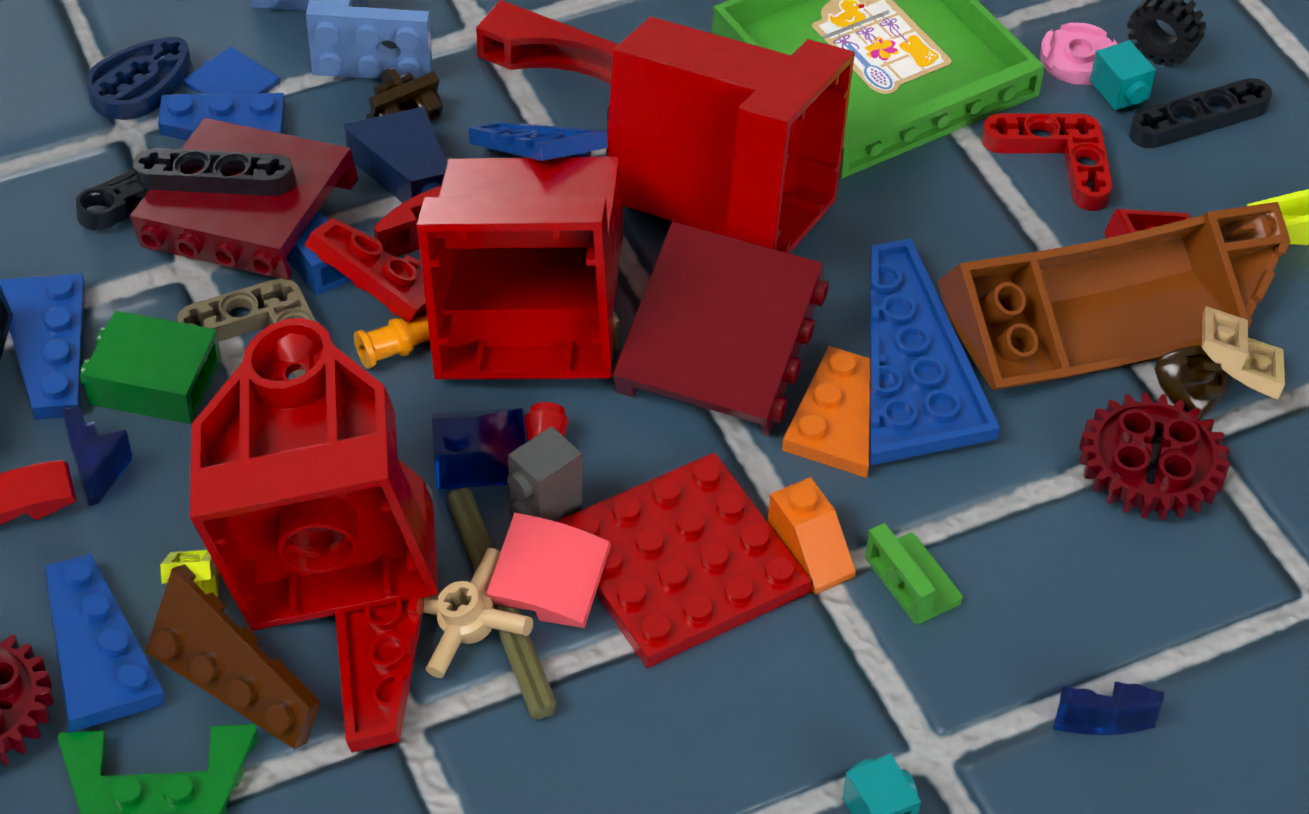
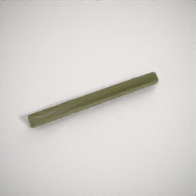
M463 487L449 492L447 496L449 500L448 506L473 570L476 572L487 549L494 548L472 491ZM494 604V609L521 615L519 608ZM497 630L531 717L536 720L551 717L556 712V700L530 636Z

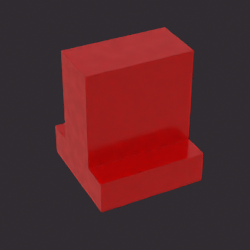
M649 17L613 49L606 157H619L622 206L713 233L722 234L726 232L725 236L790 254L835 203L837 198L855 52L807 39L792 55H788L666 20Z
M560 157L545 161L531 158L448 159L439 197H424L417 222L434 379L612 378L616 350L613 310L624 234L619 157Z

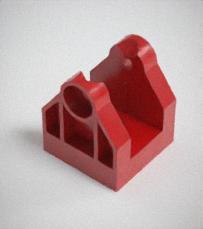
M292 318L267 326L256 334L248 344L242 363L194 420L191 428L190 519L251 631L335 615V611L345 609L346 613L363 610L365 605L369 604L372 607L394 604L395 599H400L401 602L409 601V597L419 595L420 598L439 595L434 504L423 478L398 459L396 413L385 386L335 347L329 332L319 322L306 318ZM298 369L306 370L302 376L288 379L293 371Z

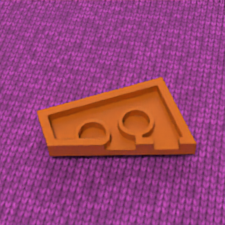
M828 346L783 438L782 451L867 478L869 469L870 358Z

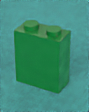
M115 310L107 327L103 326L98 333L96 349L91 359H86L81 368L80 382L82 385H85L89 405L192 424L221 361L217 330Z

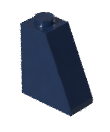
M424 107L344 124L346 147L351 148L355 165L402 203L425 191L442 185L447 161Z

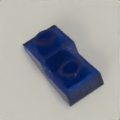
M1115 681L1111 697L1097 694L1089 689H1074L1063 686L1053 729L1087 735H1118L1155 728L1165 692L1148 689L1140 684H1125Z

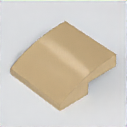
M1205 306L1202 317V349L1215 363H1221V369L1236 380L1264 395L1279 400L1285 386L1284 350L1249 338L1247 319Z

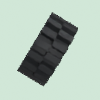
M1143 0L1129 17L1131 19L1127 23V28L1132 30L1128 33L1130 40H1137L1134 45L1138 50L1142 48L1145 51L1143 55L1147 60L1150 56L1155 57L1153 63L1160 65L1163 60H1165L1166 66H1173L1175 62L1179 65L1191 55L1204 38L1205 33L1203 31L1206 28V22L1200 21L1204 16L1201 10L1194 12L1193 8L1197 4L1193 0L1188 4L1183 0ZM1157 20L1170 25L1177 36L1165 32L1159 26Z

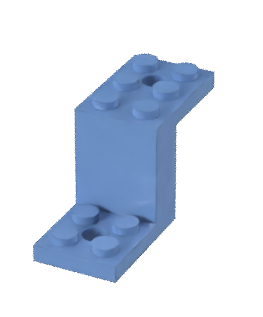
M250 0L251 8L306 11L312 75L382 80V71L393 67L400 76L410 72L414 79L433 72L429 11L369 8L368 0ZM391 41L399 48H387L381 42Z

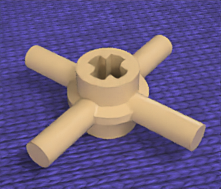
M494 548L487 549L471 582H453L446 586L439 596L424 598L423 613L436 615L438 624L444 632L426 667V671L430 675L443 678L460 643L472 644L479 642L491 632L492 628L523 636H528L533 628L532 617L494 609L491 597L486 595L500 551Z

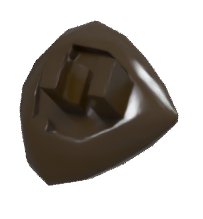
M1201 346L1175 349L1161 356L1154 368L1159 386L1174 405L1180 399L1184 400L1183 410L1186 412H1190L1195 408L1201 409L1199 421L1208 415L1220 402L1228 390L1232 378L1231 375L1221 369V363H1215Z

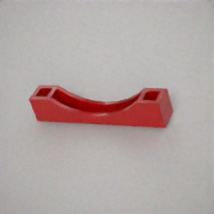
M500 0L476 27L477 57L510 70L555 68L574 71L595 77L611 85L613 49L618 45L617 43Z

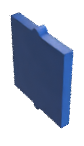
M231 46L210 61H203V66L183 79V85L196 94L266 93L280 83V78Z

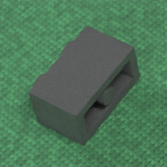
M553 426L508 454L509 476L507 482L510 493V506L508 510L511 518H513L514 513H520L556 522L582 510V453Z

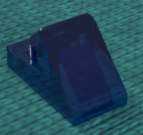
M79 405L63 409L61 411L69 443L89 506L99 504L132 460L128 433L126 430H119L98 436L94 421L85 423Z

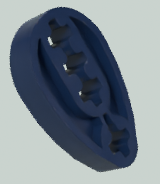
M179 37L153 39L131 45L102 59L90 69L86 78L89 100L92 107L103 116L120 120L135 119L153 112L160 106L161 96L173 95L183 82V79L186 78L191 64L188 43Z

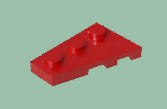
M333 217L311 232L305 246L317 254L321 261L333 266L351 279L356 287L367 291L386 305L391 313L402 317L410 323L426 310L422 270L418 268L421 261L407 254L404 259L395 257L383 251V246L379 240Z

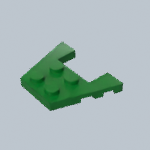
M256 724L211 726L207 771L104 776L107 751L105 731L59 733L58 741L80 814H227L226 806L234 787H238L245 772L244 764L250 750L254 751L258 742V732Z

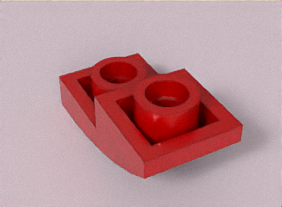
M65 460L43 462L0 473V525L25 513L38 520L77 501L69 464Z

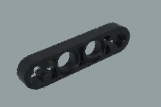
M1249 78L1142 109L1136 112L1132 118L1129 137L1132 142L1142 148H1157L1260 117L1268 110L1272 89L1262 80ZM1209 105H1220L1225 107L1227 111H1216L1211 109ZM1186 115L1192 118L1193 121H1180L1176 119L1174 116Z
M154 148L139 153L134 158L132 164L139 185L150 190L279 196L290 191L296 183L290 159L279 154ZM194 168H203L200 172L194 174H184ZM234 170H244L235 176H225V174Z

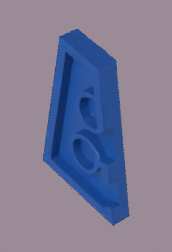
M284 93L162 95L158 120L160 135L187 141L204 118L283 134L285 114Z

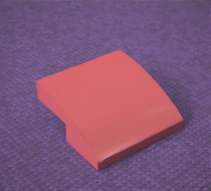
M514 513L486 595L491 597L495 605L535 611L539 621L585 628L611 548L610 542L566 524L531 515Z

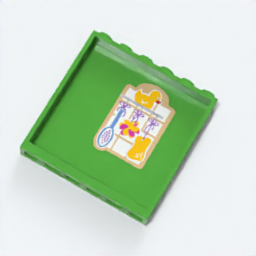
M728 0L713 6L712 34L792 55L807 39L855 52L839 175L841 179L983 120L993 114L1033 99L1040 94L1045 66L978 0Z

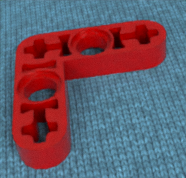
M1000 113L993 114L984 121L981 141L985 148L994 153L1001 154L1064 153L1074 203L1088 211H1098L1107 206L1112 190V179L1101 125L1094 117L1087 114ZM1044 130L1050 136L1038 137L1031 133V131ZM1088 158L1097 164L1087 166L1080 164L1077 159ZM1093 181V192H1091L1090 187H1087V182Z

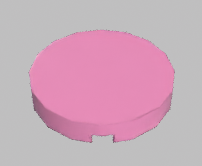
M1070 22L1062 24L1059 30L1052 32L1053 29L1046 33L1041 43L1040 60L1045 66L1046 71L1061 81L1074 85H1092L1090 77L1096 51L1118 43L1115 39L1112 42L1107 38V32L1100 27L1087 23Z

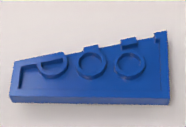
M92 554L45 565V584L51 623L55 634V650L60 667L63 700H65L68 733L162 706L164 691Z

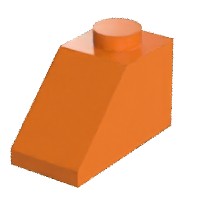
M811 477L770 494L768 523L812 580L811 590L815 595L855 577L856 570L836 511Z

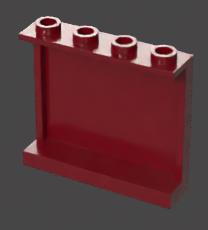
M204 118L181 149L284 155L290 159L296 177L294 187L287 193L279 196L149 190L130 217L140 247L259 273L264 276L289 280L292 275L286 256L334 187L351 190L358 181L352 151L349 147ZM194 168L184 174H194L200 172L203 168ZM234 170L228 172L225 176H235L244 170Z
M672 221L613 372L617 393L634 398L637 388L759 423L761 424L762 435L769 437L773 423L780 424L783 420L788 398L783 397L787 384H795L802 363V359L798 358L801 345H809L812 339L816 320L811 318L815 306L822 307L827 297L829 281L824 280L823 263Z

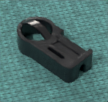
M134 169L95 187L85 189L76 197L77 221L86 229L105 230L111 228L116 223L127 219V213L137 207L150 189H145L139 185ZM92 206L108 207L107 210L99 212L87 210L88 207Z

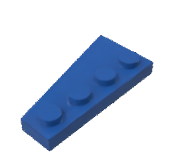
M496 122L469 127V139L472 145L485 147L487 152H506L540 161L565 156L591 157V151L608 148L607 131L511 122Z
M83 273L0 279V286L13 313L9 330L35 420L81 416L82 384L80 382V372L83 365L86 289Z

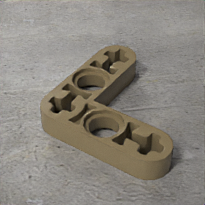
M283 278L269 280L184 307L177 316V322L191 325L200 323L202 327L216 329L218 342L265 328L285 319L306 318L312 321L316 320L299 286L294 281ZM259 303H262V309H259ZM239 307L251 310L244 317L237 318L229 315L231 310ZM216 316H221L220 322H217ZM298 369L292 373L297 378L302 376L306 370Z

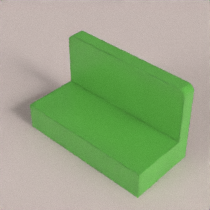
M885 523L869 529L865 559L915 625L961 605L963 595L914 533H908L896 538Z

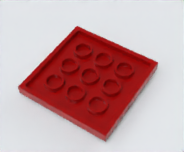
M715 452L556 521L594 534L610 542L611 548L596 596L646 669L811 592L812 580Z

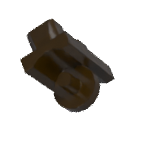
M393 67L382 71L383 83L373 87L375 95L369 98L370 113L366 115V119L419 107L425 108L430 122L440 118L443 110L442 102L437 93L440 80L434 71L416 79L413 78L410 72L400 76Z

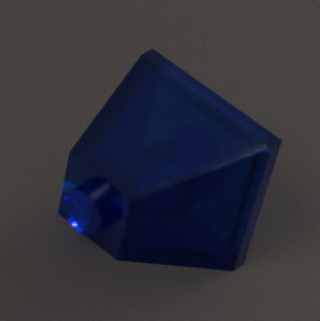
M522 408L432 414L436 489L508 485V454L525 444Z

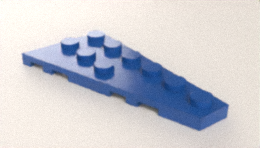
M912 238L872 245L870 252V465L998 440L1000 426Z

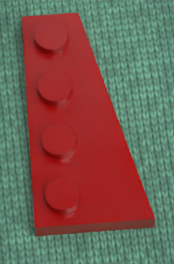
M419 595L410 596L409 601L401 602L400 599H395V603L378 607H372L371 604L365 605L363 610L346 613L345 609L335 611L345 736L351 753L400 742L424 608V598H420Z

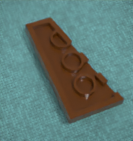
M185 564L172 568L145 652L293 749L306 745L321 704L318 698L278 658L271 660L259 648L257 644L259 639L246 626L239 628L223 612L226 606L213 592L205 594L193 581L196 575Z

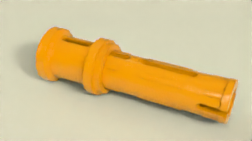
M427 314L416 317L410 323L402 318H393L384 327L369 332L364 330L355 331L353 334L354 344L363 366L366 369L375 367L376 361L399 354L401 357L407 356L413 351V346L430 341Z

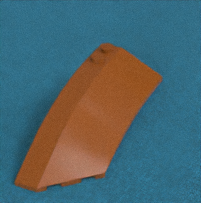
M1272 202L1210 211L1204 215L1071 246L959 263L941 277L937 283L946 313L956 334L992 391L1143 363L1159 359L1161 356L1183 347H1202V317L1205 306L1247 319L1249 329L1252 323L1250 318L1257 303L1263 300L1275 275L1273 270L1279 258L1285 254L1291 240L1279 203Z

